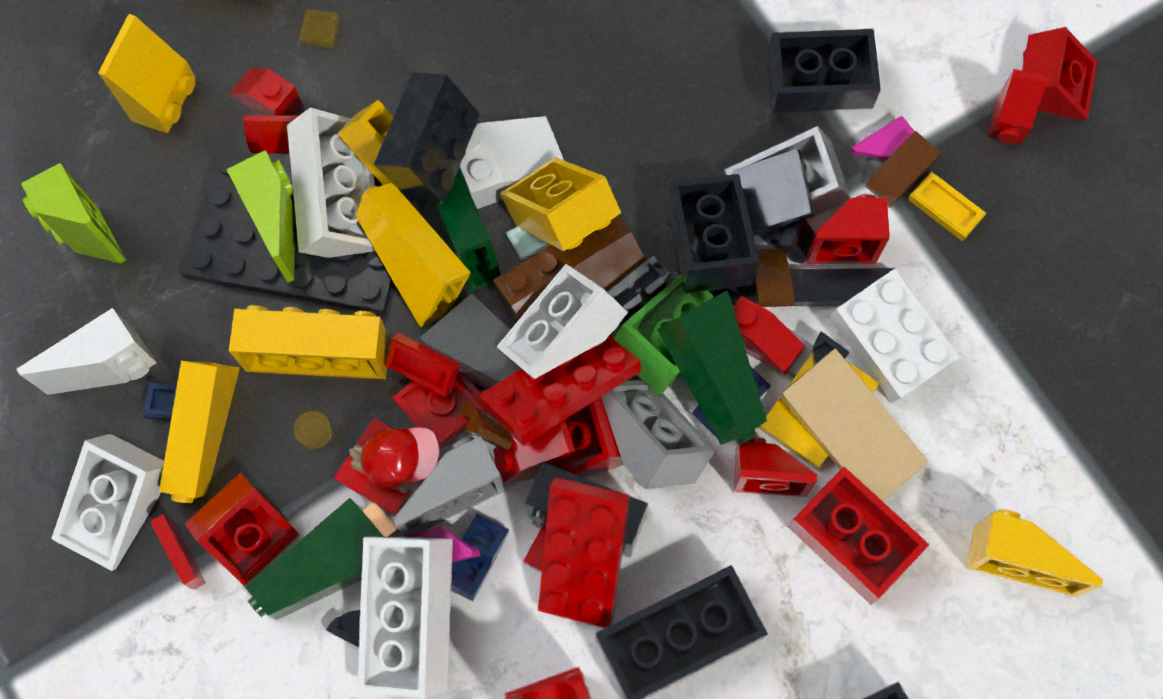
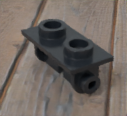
M654 255L650 256L606 291L628 312L619 325L651 301L672 282L670 280L672 273L666 266L663 265L661 267Z

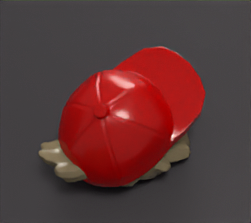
M428 428L381 430L374 433L364 446L355 444L353 448L349 449L350 456L354 459L351 461V466L354 469L365 474L375 485L381 488L399 490L402 493L407 492L409 489L416 491L440 462L441 458L438 438Z

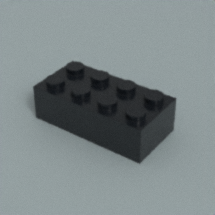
M730 565L595 633V639L624 699H647L764 639L768 632L736 571Z

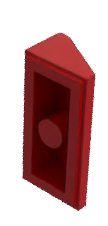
M243 116L246 141L250 153L259 154L266 150L267 154H290L287 125L298 116Z

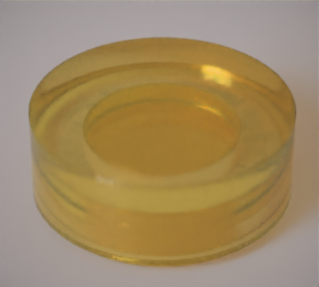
M308 411L296 420L294 434L303 446L316 449L324 446L330 440L332 426L324 414L318 411Z

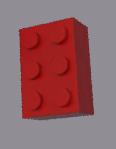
M845 466L793 518L788 526L870 605L879 600L930 545Z

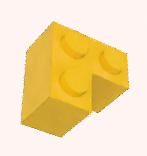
M376 100L355 114L337 134L381 184L385 185L391 181L374 166V162L393 116L379 100Z

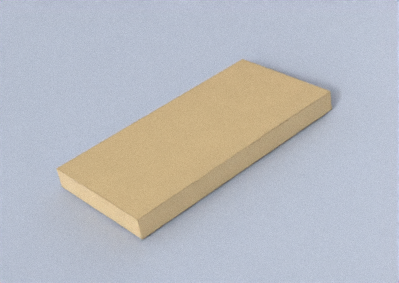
M836 348L779 394L839 469L845 466L882 501L887 499L928 463V460Z

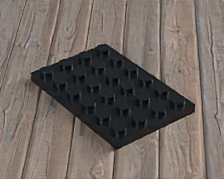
M222 149L217 150L181 269V275L184 278L385 315L393 280L377 252H365L330 258L301 253L298 249L296 216L294 280L287 283L226 170L255 155ZM270 158V160H271L272 162L278 160V159H272V158ZM279 160L293 187L291 162ZM374 177L375 186H382L381 182ZM293 194V195L290 196V198H291V200H292V202H293V204H294V194Z

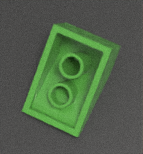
M681 275L627 320L613 338L640 360L641 372L636 375L659 396L679 379L682 374L657 329L714 297L708 290L685 293Z

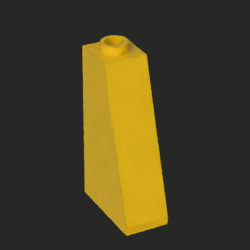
M392 182L380 187L373 186L367 189L361 196V203L355 215L420 327L423 328L442 319L452 309L471 272Z
M181 360L159 492L172 494L171 500L193 503L194 498L207 495L240 367L205 361Z

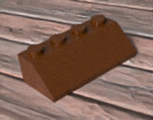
M617 215L611 219V223L607 227L595 230L583 238L579 246L562 251L553 245H549L494 279L493 282L500 301L517 323L565 264L593 281L605 291H608L646 259L632 232Z

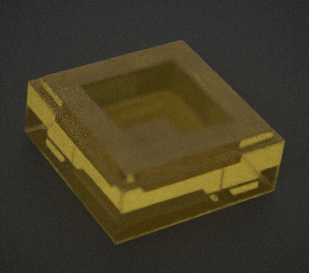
M306 9L299 36L301 43L333 48L340 23L339 14Z

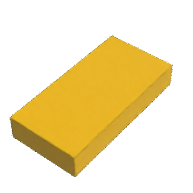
M932 171L908 198L910 202L962 242L986 215L983 210Z

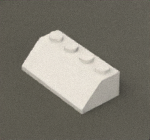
M311 107L287 125L299 252L330 258L376 251L355 216L361 203V196L367 189L375 186L374 175L337 134L351 118Z
M363 537L357 692L421 699L447 693L452 539Z

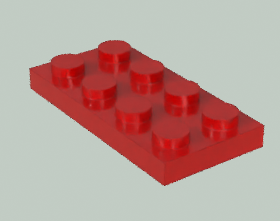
M609 335L600 344L535 379L521 368L478 394L480 405L524 446L640 373L641 362Z
M554 478L550 485L537 611L602 628L612 625L630 495Z

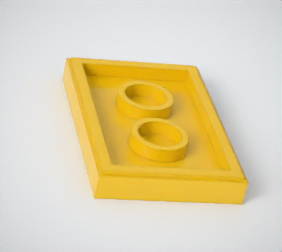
M812 354L789 386L814 366ZM846 360L873 393L880 383ZM780 397L767 414V421L760 425L758 429L818 470L828 457L827 453Z

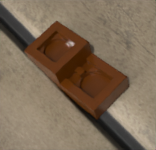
M915 131L865 184V187L878 198H887V205L891 208L913 187L915 181L939 159L941 152Z
M782 249L757 250L760 264L756 282L753 285L757 304L761 307L794 306L793 284L785 252Z
M463 401L457 414L469 420L464 430L476 437L481 436L484 441L493 446L509 450L512 445L510 433L489 413L469 402Z

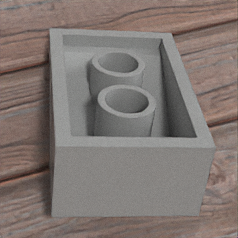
M818 126L725 169L726 175L734 174L733 170L798 148L802 152L815 214L833 208L851 198L832 142Z
M643 380L625 381L601 396L623 464L631 472L639 485L646 490L696 483L716 450L664 393L659 396Z
M481 436L476 439L466 437L456 442L452 446L453 450L444 455L396 515L393 521L404 537H410L411 534L425 531L505 492L501 476Z

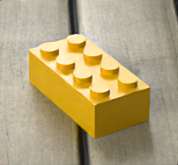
M251 305L247 306L246 310L234 309L229 352L246 372L386 379L387 367L384 364L390 346V337L381 318L367 311H358L354 315H340L338 311L322 309L318 313H305L302 309L293 307L283 308L282 311H269L265 307Z

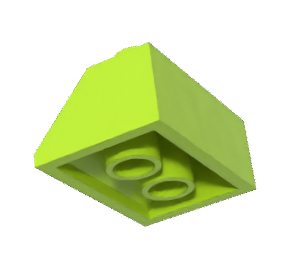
M61 163L21 183L27 197L22 199L27 210L33 218L38 217L47 232L51 230L60 245L66 243L75 253L116 263L126 261L99 207Z

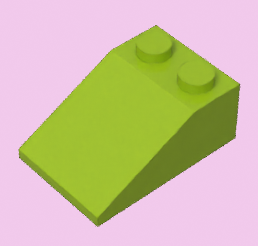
M265 150L226 170L273 260L287 283L294 280L295 206L290 198L293 195V187L279 159L272 162Z

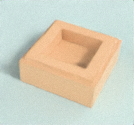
M372 502L363 510L384 537H401V532L376 503Z

